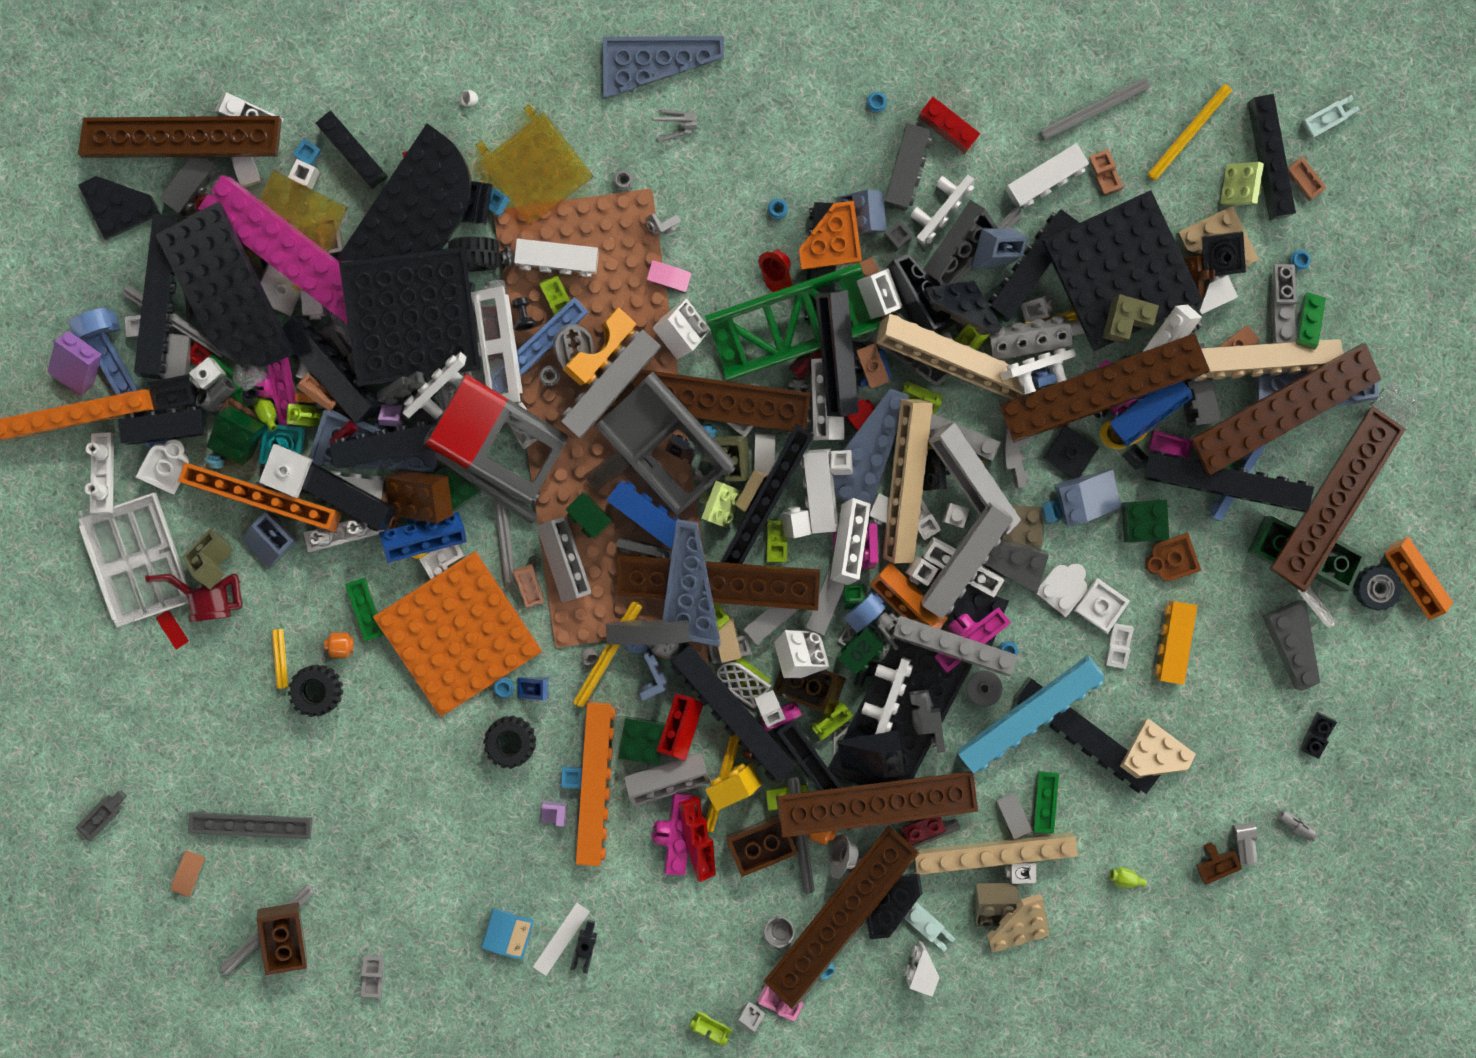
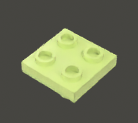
M1261 162L1226 164L1220 204L1224 206L1257 204L1258 195L1262 192L1259 189L1263 188L1260 183L1264 164Z
M716 481L711 494L704 491L699 497V502L706 505L701 519L728 529L733 521L734 512L737 507L736 503L742 491Z

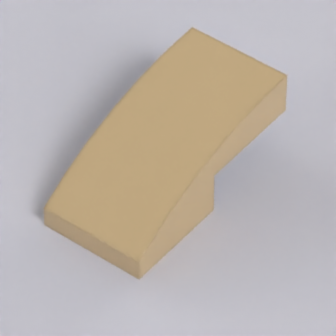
M730 617L731 620L719 629L721 645L718 646L722 663L742 658L733 617Z

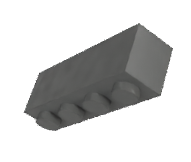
M910 123L906 124L884 200L885 205L906 211L909 206H913L916 196L912 194L914 186L918 187L921 175L918 174L919 168L924 167L927 156L923 155L925 147L929 148L932 136H929L930 129Z

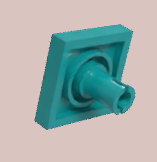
M265 425L262 433L259 463H267L273 444L302 455L305 428L276 425V430L269 431L268 426Z

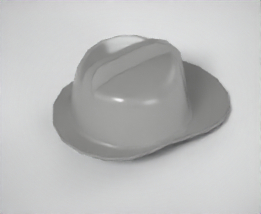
M844 834L836 836L829 852L831 876L834 879L840 878L846 869H853L858 859L857 846L850 842Z

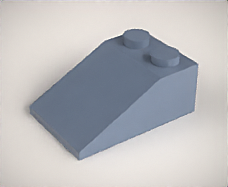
M1113 469L1054 484L1062 522L1068 527L1088 522L1121 508Z

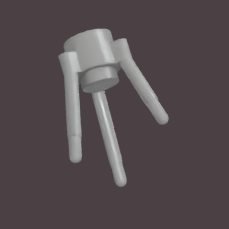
M660 109V113L680 117H652V121L680 122V127L685 128V130L658 138L657 142L684 134H692V129H697L696 113H691L690 111L682 112Z
M883 613L874 624L884 634L893 648L898 650V646L895 644L890 632L895 626L893 622H897L898 618L893 613L889 616Z

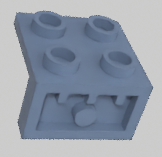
M649 651L644 654V657L657 683H654L653 680L643 685V690L639 693L643 701L665 691V685L668 683L664 673H659L657 669L659 662L656 656L651 655Z

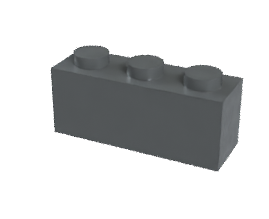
M189 157L159 199L182 216L189 214L194 209V202L197 198H201L207 190L205 187L210 181L213 182L217 178L220 168L206 157Z

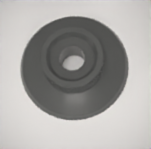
M982 670L974 673L969 678L966 690L969 699L974 704L986 707L995 704L1000 699L1003 687L1000 678L995 673ZM985 684L987 690L982 692L980 688Z

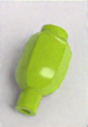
M259 397L258 402L254 405L255 413L261 423L268 426L269 431H274L277 429L275 424L277 414L271 400Z
M1119 867L1116 870L1112 869L1109 874V880L1113 881L1117 887L1132 889L1137 885L1145 887L1147 884L1146 879L1139 878L1135 871L1128 868Z

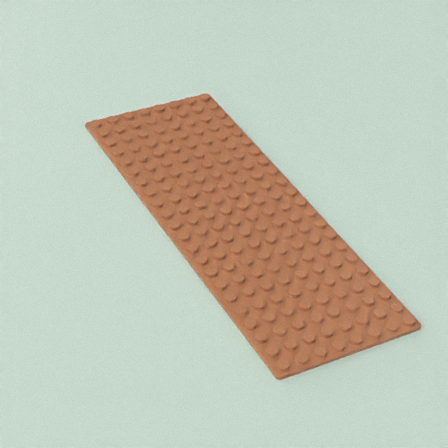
M651 189L507 208L501 216L493 213L496 236L499 241V253L505 247H509V250H513L515 253L517 239L588 246L599 249L597 275L592 274L591 277L579 276L580 273L572 272L571 275L559 274V270H551V273L540 272L539 268L532 267L530 271L521 270L515 264L514 266H507V269L503 270L501 264L505 294L509 295L513 326L516 325V321L520 317L518 309L513 307L512 301L521 297L528 298L527 316L537 322V326L533 329L525 331L514 330L517 350L555 316L539 282L558 274L570 301L574 297L577 298L589 312L578 325L584 327L592 336L594 354L598 353L604 345L605 337L601 324L619 307L636 323L633 328L635 332L638 331L640 333L643 329L662 347L643 370L679 374L677 359L653 330L654 325L670 310L666 286L647 281L652 260L663 263L659 234L654 236L649 231L645 219L653 213L656 214ZM571 330L566 336H569L571 339V343L568 346L573 348V353L570 355L574 356L578 353L575 348V344L578 342L573 339V335L576 332ZM624 338L620 344L626 348L631 341ZM552 347L521 377L523 393L520 394V403H523L529 412L568 435L566 444L538 491L539 496L535 501V509L538 515L537 523L541 525L565 517L568 514L565 509L582 492L587 493L614 521L598 538L594 539L593 537L588 538L581 531L583 527L579 523L574 524L566 516L592 593L564 603L561 601L540 539L555 646L560 648L607 641L606 624L620 622L632 601L642 606L635 620L646 619V622L663 620L665 599L616 596L617 556L643 557L637 551L632 550V553L620 551V547H616L619 537L670 549L607 501V498L620 481L625 483L628 480L637 487L634 491L640 495L644 492L653 499L651 503L654 506L658 507L660 504L668 510L669 513L667 515L673 520L677 517L680 520L698 523L702 547L703 541L697 499L679 515H676L595 426L615 407L609 406L582 438H579L561 422L564 419L562 414L569 407L572 409L577 404L575 401L582 392L586 394L591 387L587 383L580 386L562 370L563 368L556 357L554 347ZM611 353L607 359L613 363L618 357L616 354L613 355ZM546 366H553L560 373V379L554 386H546L540 380V372ZM600 368L595 371L598 378L604 373ZM549 372L546 375V378L548 380H551L554 377L553 373ZM676 429L652 451V455L686 493H691L695 489L692 464H688L689 460L685 458L681 460L665 451L672 434L676 436L678 434L682 435L688 440V437L680 429ZM536 440L527 447L532 482L551 452V448L539 440Z

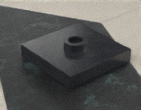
M1065 425L1043 459L1075 479L1081 476L1099 449V446Z

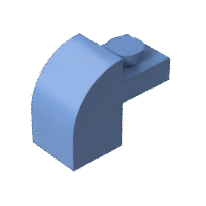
M106 307L84 312L68 320L73 334L80 339H89L101 332H115L121 329L114 310H106Z
M873 589L844 619L858 633L870 624L885 609L888 603Z

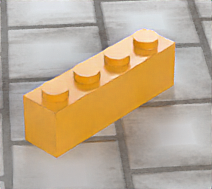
M1170 600L1169 604L1165 605L1164 616H1166V622L1161 627L1163 640L1157 650V655L1160 656L1159 663H1156L1154 668V675H1156L1157 680L1184 685L1198 605Z

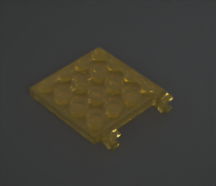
M529 103L523 109L532 122L492 152L489 151L482 140L475 146L484 157L480 163L531 226L594 176L543 112L539 116Z
M276 170L272 171L260 197V201L326 252H328L348 207ZM245 246L244 250L251 262L254 252ZM295 283L293 284L292 288L298 291L302 290Z

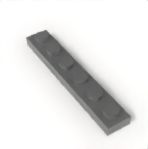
M206 812L189 813L188 833L311 838V817Z

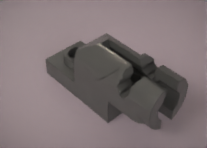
M929 690L910 692L911 704L917 705V707L911 709L914 729L918 734L935 733V735H931L932 747H937V753L945 752L940 708L931 709L933 704L929 696Z

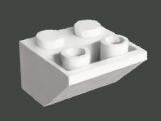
M889 268L857 281L871 319L891 313L903 306Z
M686 298L665 314L654 325L653 330L674 357L679 359L692 352L709 333L710 328Z
M785 630L774 642L784 678H803L830 667L821 635L817 633Z
M919 941L918 945H914L911 957L913 959L911 965L907 964L904 976H906L910 989L933 997L939 975L923 942Z

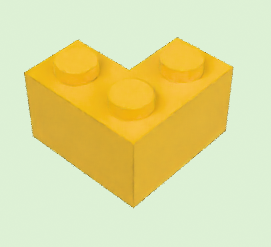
M743 762L735 766L734 770L726 774L727 777L722 779L719 776L710 781L711 785L705 790L716 811L751 796L763 784L752 762L747 765Z

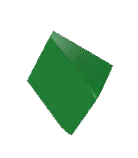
M864 584L844 585V609H853L865 598Z

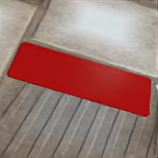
M170 610L164 611L156 617L157 622L176 650L189 642Z

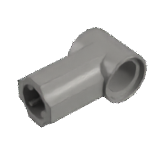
M1255 824L1233 825V839L1237 844L1240 864L1249 865L1256 863L1255 841L1257 840V829Z

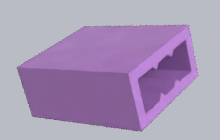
M67 331L54 342L47 373L81 396L94 385L102 354L70 331Z

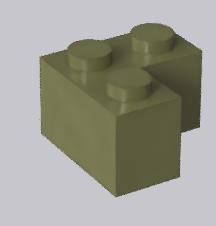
M1120 294L1112 298L1102 338L1119 343L1128 341L1133 326L1147 329L1154 325L1159 305Z
M747 436L713 437L735 462L733 465L735 470L727 477L725 476V481H745L750 476ZM704 456V462H709V460Z
M210 528L182 558L192 577L211 589L224 576L219 564L230 556L233 549L225 538Z

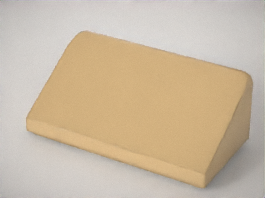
M753 471L736 506L745 512L748 511L768 475L767 473Z

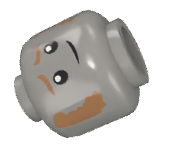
M679 643L648 645V647L651 648L652 655L670 659L677 654Z

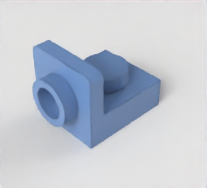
M1045 367L1033 370L1031 373L1033 384L1037 387L1056 382V374L1048 372Z

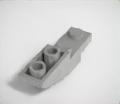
M1294 264L1273 265L1270 326L1273 329L1274 344L1296 342L1294 305L1297 303Z
M1006 424L1003 437L1004 470L1012 469L1015 488L1027 487L1026 482H1029L1027 471L1023 469L1022 463L1025 462L1023 450L1020 451V447L1027 446L1029 438L1013 443Z

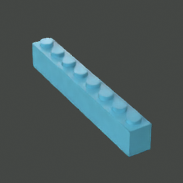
M1087 655L961 746L958 755L973 773L977 770H984L991 760L1001 758L1005 753L1004 751L1009 747L1014 748L1021 742L1023 737L1033 735L1041 724L1046 725L1053 720L1055 714L1065 712L1073 701H1080L1086 696L1087 691L1101 686L1104 680L1103 672L1091 657Z

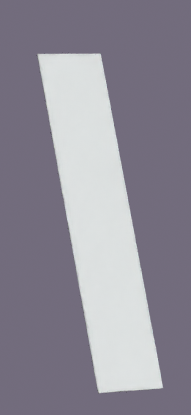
M579 903L575 904L533 967L545 976L548 974L589 914V910Z

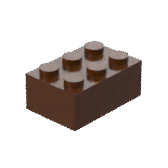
M399 470L385 477L389 504L397 508L393 516L439 523L453 515L448 476Z
M778 815L726 835L727 843L741 877L798 854L792 836L781 837Z
M299 902L258 909L257 925L265 975L306 969L307 952Z

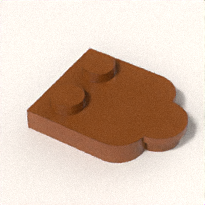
M1188 532L1172 537L1170 540H1163L1154 544L1151 550L1152 555L1145 561V567L1149 573L1159 574L1166 581H1172L1201 571Z

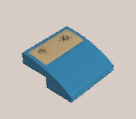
M493 908L481 948L501 955L523 959L534 920Z

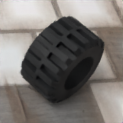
M459 237L448 241V248L465 247L468 271H489L500 267L498 240L489 237Z
M319 664L299 670L297 674L293 675L291 678L292 682L288 685L290 687L288 696L291 695L290 704L294 703V709L296 711L300 710V714H307L308 717H318L331 712L342 699L340 696L343 695V690H341L343 683L338 679L340 676L338 674L335 675V670L332 668L328 669L327 666H319ZM311 679H317L325 686L326 695L321 702L310 700L306 694V685Z
M505 716L495 721L486 731L485 739H483V744H485L484 751L487 752L488 759H492L495 765H501V768L509 767V769L516 766L519 767L531 757L536 747L535 731L529 726L530 723L523 721L521 717L516 718L515 716ZM504 731H514L521 738L522 745L516 753H507L501 749L499 736Z

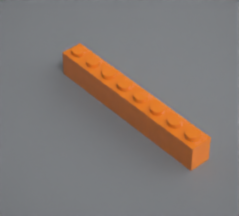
M142 389L1 418L0 441L121 418L127 414L154 411L150 395L151 390Z
M186 462L178 479V482L334 533H336L342 517V513Z
M587 702L576 865L600 866L601 860L605 861L606 848H602L603 840H607V828H604V820H608L609 808H605V802L610 798V788L606 787L607 780H611L612 768H608V760H612L613 748H609L610 740L614 739V728H611V720H615L616 708H612V703Z

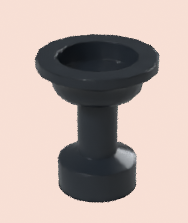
M528 298L514 299L512 301L513 307L518 309L520 319L516 321L513 329L525 331L535 328L537 322L527 316Z

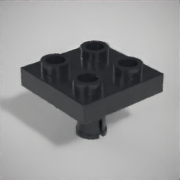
M1243 231L1201 236L1203 270H1215V276L1246 272Z
M929 449L926 456L923 491L947 489L946 476H949L951 473L935 450Z

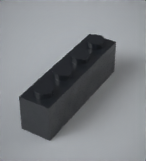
M331 110L315 123L372 189L387 177V174Z
M198 406L186 407V411L178 412V409L165 410L164 414H157L156 411L145 412V416L139 417L136 414L124 415L123 419H118L120 442L123 445L208 435L205 411L199 409Z

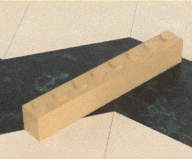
M889 314L880 322L877 344L1013 400L1024 396L1021 384L1016 376L1006 380L1001 379L1000 372L1007 371L1006 366H1009L1005 361L976 351L967 345H962L951 338L943 337L934 331L922 328L915 323H910L896 315Z
M1341 339L1320 340L1315 350L1296 344V342L1202 348L1210 372L1192 379L1194 381H1202L1206 378L1220 380L1228 376L1236 379L1245 375L1259 377L1263 374L1276 376L1283 372H1288L1290 375L1300 373L1301 371L1309 373L1343 354Z
M901 399L882 558L892 563H914L933 406V403L921 399Z
M1070 832L1018 838L1015 840L1009 839L918 850L920 853L914 860V870L916 874L919 873L921 875L1077 857L1076 836Z

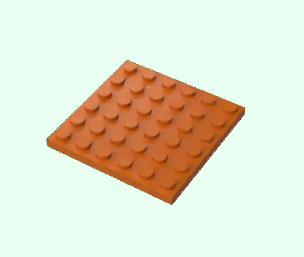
M476 550L373 616L440 717L542 652L533 635Z

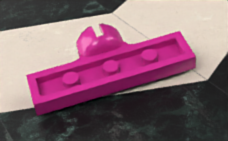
M287 357L267 365L268 373L258 375L255 380V387L264 386V389L257 390L258 395L262 398H272L274 400L279 425H293L287 424L288 404H297L289 359Z
M998 607L977 623L968 614H962L957 620L950 623L949 630L953 634L985 644L1011 624V622ZM940 653L934 656L946 673L962 662Z
M673 794L669 820L656 821L652 829H656V832H658L652 833L653 842L657 845H665L667 848L664 867L665 874L685 875L688 848L685 841L679 803L694 797L693 794Z

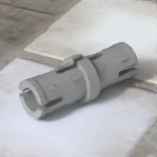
M1285 809L1277 817V820L1290 827L1292 832L1302 835L1310 842L1314 841L1318 836L1317 830L1311 828L1304 823L1303 819L1293 816Z

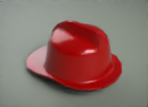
M780 249L762 253L759 256L758 263L764 282L769 290L773 293L792 286L789 272L791 261L789 257L781 252Z

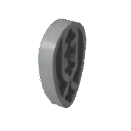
M565 325L555 334L553 347L562 368L573 358L570 355L573 353V348L568 346L571 343V339L569 336H566L571 329L573 332H576L573 335V339L578 342L575 344L576 350L586 354H594L592 336L581 325Z

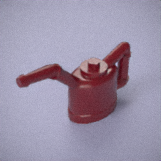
M171 574L145 576V581L148 583L168 582L187 595L189 622L231 617L232 610L242 608L243 601L241 598L239 576L237 574L227 576L211 589L203 584L198 585L197 589H191L176 578L175 575ZM230 584L234 601L231 603L228 602L226 586Z

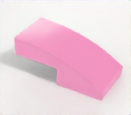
M652 260L647 281L686 293L691 273Z
M766 984L757 999L759 1005L774 1010L778 1015L794 1022L804 1005L800 1001L795 1009H791Z

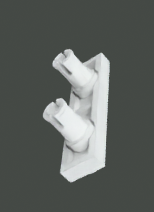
M967 175L960 185L957 186L942 176L936 183V186L949 195V198L938 212L932 217L918 207L912 212L911 218L924 227L917 236V242L924 247L926 243L930 244L937 235L935 232L948 223V216L952 212H957L961 207L962 199L965 196L969 197L974 191V179L971 176Z
M1064 347L1054 350V355L1050 356V352L1039 355V360L1037 361L1034 360V357L1022 361V366H1019L1018 363L1006 366L1007 371L1000 372L1001 379L1006 380L1016 376L1021 384L1023 395L1036 391L1031 377L1033 370L1048 366L1051 373L1056 374L1055 384L1065 381L1067 378L1062 363L1063 360L1075 357V350L1066 351Z
M461 352L456 356L452 355L446 361V366L442 370L439 368L431 376L432 380L428 383L425 382L417 390L418 393L414 397L410 395L405 400L403 414L410 418L419 408H423L434 419H437L442 414L443 409L430 398L446 382L450 381L457 388L459 387L463 376L458 371L465 365L466 356Z
M111 432L91 434V443H88L86 446V452L91 455V482L85 486V492L90 495L91 514L113 513L114 434Z
M352 519L339 523L336 533L319 528L305 532L304 537L308 552H315L378 535L379 532L384 530L373 531L366 527L367 523L363 521L357 522Z
M903 657L899 668L896 670L880 664L876 669L875 676L891 681L893 685L885 707L880 708L866 702L863 706L861 713L875 718L879 722L875 734L890 732L893 724L890 722L892 714L896 715L899 704L896 703L898 696H903L906 685L903 684L905 676L909 677L913 668L910 665L911 659Z

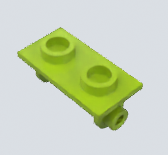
M907 380L902 389V393L909 395L908 399H921L933 403V414H936L942 403V395Z
M288 404L287 424L319 427L324 411L316 410V406Z
M843 701L836 705L831 715H822L811 724V727L823 741L854 716Z
M699 1011L693 1016L689 1028L692 1029L691 1031L702 1037H705L706 1033L709 1032L708 1040L719 1046L726 1045L727 1038L733 1031L724 1023L717 1022L707 1014Z

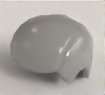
M782 916L768 920L763 930L765 940L769 945L777 948L790 944L795 935L794 925L788 918Z

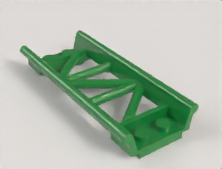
M860 263L705 315L724 368L726 380L729 381L821 350L819 323L811 297L816 299V294L820 293L816 289L837 282L840 283L842 290H848L850 320L853 323V326H851L852 339L879 330L880 323L878 318H870L857 284L858 280L864 278ZM795 297L785 338L782 342L770 305ZM802 302H804L815 338L791 346ZM763 308L775 347L734 323L733 318ZM738 335L769 354L747 361Z

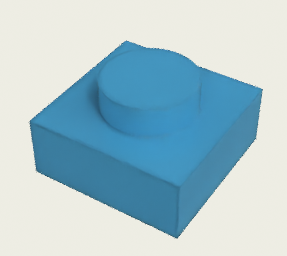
M303 138L292 155L312 166L322 150Z
M493 187L489 209L496 215L501 216L510 198L501 190Z
M1057 499L1042 503V513L1047 523L1062 519Z
M563 766L561 787L581 788L582 767Z

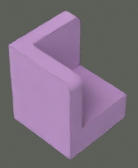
M381 405L378 418L379 425L403 426L402 406Z
M543 801L541 804V821L556 823V826H564L567 803Z

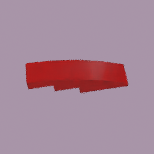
M694 796L680 802L679 805L691 863L697 881L702 882L716 875L713 840L708 837L707 819L702 817L700 798Z

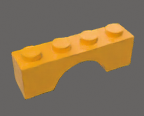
M618 307L601 324L605 337L602 349L596 354L578 352L562 370L580 386L585 383L590 384L596 377L595 371L598 368L603 369L609 362L608 356L611 353L613 355L616 354L622 347L621 341L624 338L626 340L629 339L635 332L633 328L636 323Z

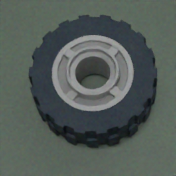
M1373 565L1359 572L1353 585V593L1357 598L1356 600L1362 606L1381 611L1393 607L1399 601L1403 587L1400 582L1401 579L1395 571L1388 567ZM1379 583L1380 590L1376 593L1375 586Z

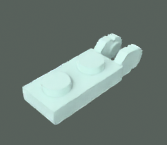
M1350 95L1340 102L1338 100L1303 120L1302 124L1309 137L1312 139L1359 111L1360 109L1357 106L1345 113L1342 107L1344 104L1350 103L1354 99L1353 96Z
M918 902L914 904L905 917L912 926L944 952L947 949L946 945L936 937L942 932L949 941L953 942L956 939L945 929L943 924Z

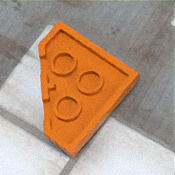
M854 201L833 203L798 250L801 270L862 262Z

